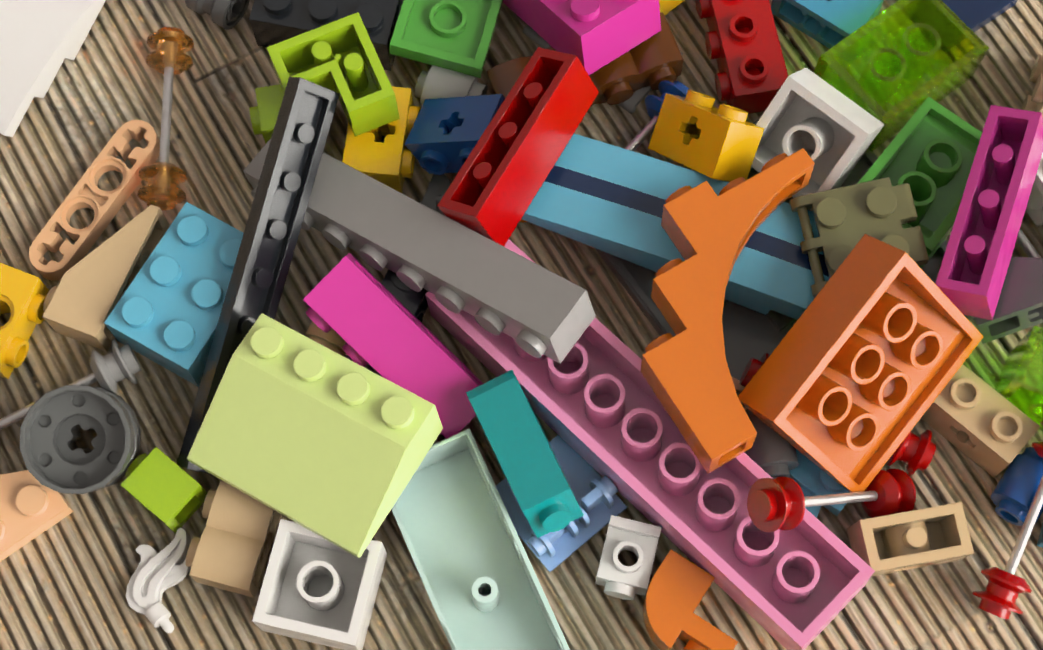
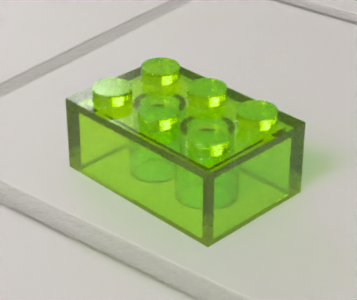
M898 0L819 57L813 73L885 124L868 147L872 152L898 133L928 96L939 102L972 78L989 47L942 0Z

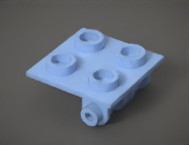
M559 435L549 443L584 516L570 522L559 531L549 532L537 538L523 514L507 478L496 485L518 536L549 572L553 571L609 524L611 515L618 516L627 508L615 494L618 492V489L607 476L601 478L593 467Z

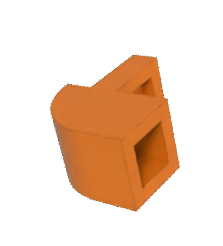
M670 549L651 579L643 603V618L650 638L660 650H670L677 638L687 643L683 650H734L738 641L694 613L715 577Z

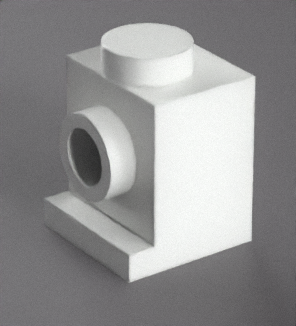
M611 515L595 584L605 586V594L620 599L634 600L635 594L645 596L662 527ZM622 550L632 551L637 555V562L632 566H625L620 563L618 554Z

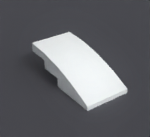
M0 0V133L2 135L13 137L34 96L39 98L45 97L65 58L74 61L106 0Z

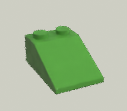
M928 96L857 184L890 177L892 186L907 183L910 185L918 217L914 222L902 224L903 229L915 226L921 227L930 259L952 231L982 132Z

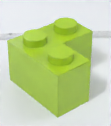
M359 12L267 47L283 93H285L289 77H301L339 93V101L354 136L400 119L395 93Z

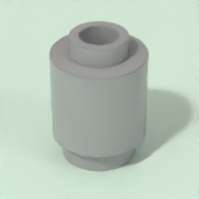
M432 65L429 72L423 70L420 73L414 96L420 99V107H422L425 99L487 95L488 86L479 83L477 77Z

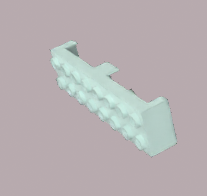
M467 429L433 444L391 511L451 650H570L471 430Z

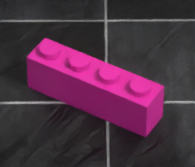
M996 105L990 106L935 283L963 315L993 320L1043 153V117L1041 112Z
M348 253L303 299L310 306L305 312L307 316L324 332L328 333L331 329L336 331L346 341L342 349L355 363L363 367L369 363L383 378L433 403L443 426L440 434L446 439L458 434L476 416L466 392L484 383L352 254Z

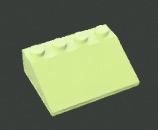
M261 313L232 354L187 459L192 464L360 558L443 430V426L433 403Z

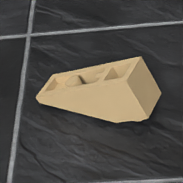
M151 204L66 271L59 285L50 289L44 301V314L42 317L56 333L100 350L109 351L112 340L115 337L104 322L170 225L161 208Z

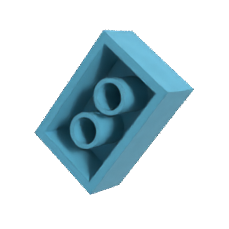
M186 202L104 324L118 342L124 345L129 344L132 350L199 387L244 233Z

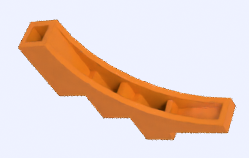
M804 148L790 156L782 153L773 157L762 167L760 173L747 180L744 177H740L731 181L722 188L719 196H717L708 181H705L694 188L684 186L676 190L667 198L666 204L663 205L661 226L685 261H682L681 258H676L663 265L656 272V277L653 278L651 298L676 336L673 337L671 333H666L649 343L645 348L646 353L642 355L640 372L707 474L751 449L757 435L752 422L737 397L726 361L722 324L725 290L733 266L752 234L779 205L809 184L815 163Z

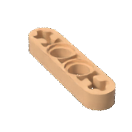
M131 120L118 128L34 239L29 248V259L33 267L43 278L51 281L61 280L66 271L86 256L156 162L160 152V140L154 127L148 122ZM144 137L148 145L144 149L135 147L132 150L129 142L132 139L140 141ZM127 159H129L132 165L131 169L124 163ZM117 171L123 175L120 186L112 191H104L98 188V181L104 173ZM81 208L92 209L95 212L94 219L88 227L76 229L70 226V218L76 210ZM64 230L76 243L71 244L67 238L64 241L59 233ZM47 251L53 253L60 251L63 258L60 262L54 260L48 262L44 255Z

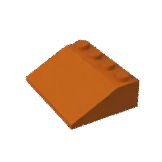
M864 234L739 394L738 398L762 422L850 493L863 492L984 336L905 251Z

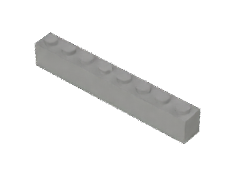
M271 139L243 170V173L253 187L251 191L253 198ZM323 152L302 223V229L307 231L311 227L317 229L336 248L345 250L349 247L355 250L374 269L382 271L385 267L395 272L401 282L410 289L420 292L424 288L433 293L436 299L448 310L454 313H459L463 310L473 315L477 323L485 330L494 335H500L503 332L511 336L525 352L536 358H541L542 355H545L561 364L596 317L586 289Z

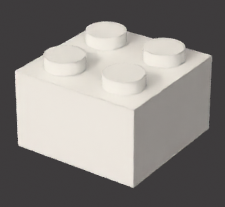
M804 68L787 77L756 125L764 128L751 167L760 173L762 167L773 157L782 153L790 156L804 148L815 165L809 184L792 197L795 198L840 188L885 124L808 68Z
M280 519L252 622L262 631L342 650H363L387 557L383 543L371 540L361 557L358 558L300 524Z

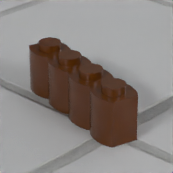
M660 12V32L589 75L599 91L592 105L602 103L617 105L631 98L633 92L638 89L650 86L652 90H659L658 85L661 81L666 80L673 83L681 75L684 59L663 12ZM552 46L546 48V49H550V50L556 51ZM532 56L512 59L487 71V85L491 95L503 94L506 98Z

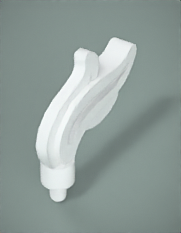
M181 527L177 530L172 542L159 553L150 545L143 544L136 548V552L141 555V561L131 576L126 590V599L129 607L137 613L145 615L155 628L161 626L166 633L173 632L174 625L169 620L171 613L162 604L163 592L181 582L191 569L186 566L185 559L190 545V537Z

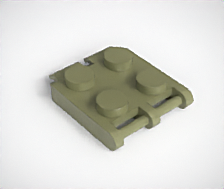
M890 177L798 196L790 200L792 212L798 213L804 241L800 243L802 254H808L815 284L810 286L813 297H816L828 282L824 280L818 252L823 251L830 279L864 234L905 251L918 266L927 264V261H929L921 227L915 226L906 229L902 227V224L914 222L918 217L908 183L892 186ZM810 209L813 210L819 237L814 238L807 211Z

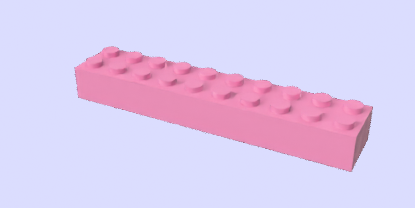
M508 239L504 246L505 248L534 262ZM428 291L425 294L430 314L496 377L513 370L534 413L602 477L607 476L614 483L618 492L653 525L662 527L661 532L698 567L714 576V582L786 650H805L866 585L875 572L806 508L802 521L792 530L784 531L778 529L774 532L759 530L753 524L748 513V493L751 486L758 479L772 477L745 453L707 474L640 372L642 359L597 318H594L560 364L545 355H542L541 358L531 356L511 336L503 332L500 335H494L480 326L473 315L463 310L459 313H454L444 307L433 293Z

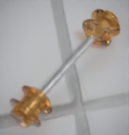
M162 27L147 37V45L155 51L146 56V64L157 72L164 74L159 162L152 163L139 170V177L147 182L148 186L140 188L137 196L142 201L147 202L148 207L152 204L160 207L162 211L172 210L176 207V204L186 200V193L177 188V185L187 180V173L178 166L169 163L173 75L183 73L192 68L193 60L185 53L194 48V41L183 30L176 27Z

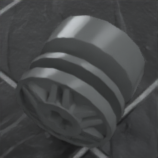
M66 385L45 393L29 408L20 427L19 449L27 470L42 485L64 494H86L116 484L125 476L128 467L141 451L142 430L135 411L121 396L100 387ZM78 429L96 431L97 436L91 441L94 447L92 451L88 447H77L76 441L81 438V433Z

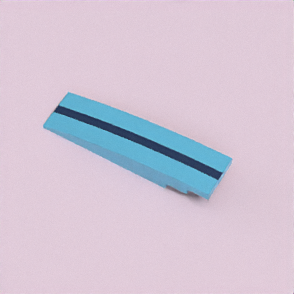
M573 134L521 219L657 272L663 265L676 258H681L682 261H685L661 226L663 205L666 204L667 198L684 186L694 188L705 181H708L717 196H719V192L729 182L711 179L699 172L663 160ZM783 202L752 234L733 266L724 299L764 315L771 309L798 320L815 298L812 296L810 287L815 282L808 254H802L800 243L804 241L798 213L792 212L790 203ZM807 210L814 238L819 237L814 214L812 211ZM823 251L818 252L824 280L828 281L829 275Z

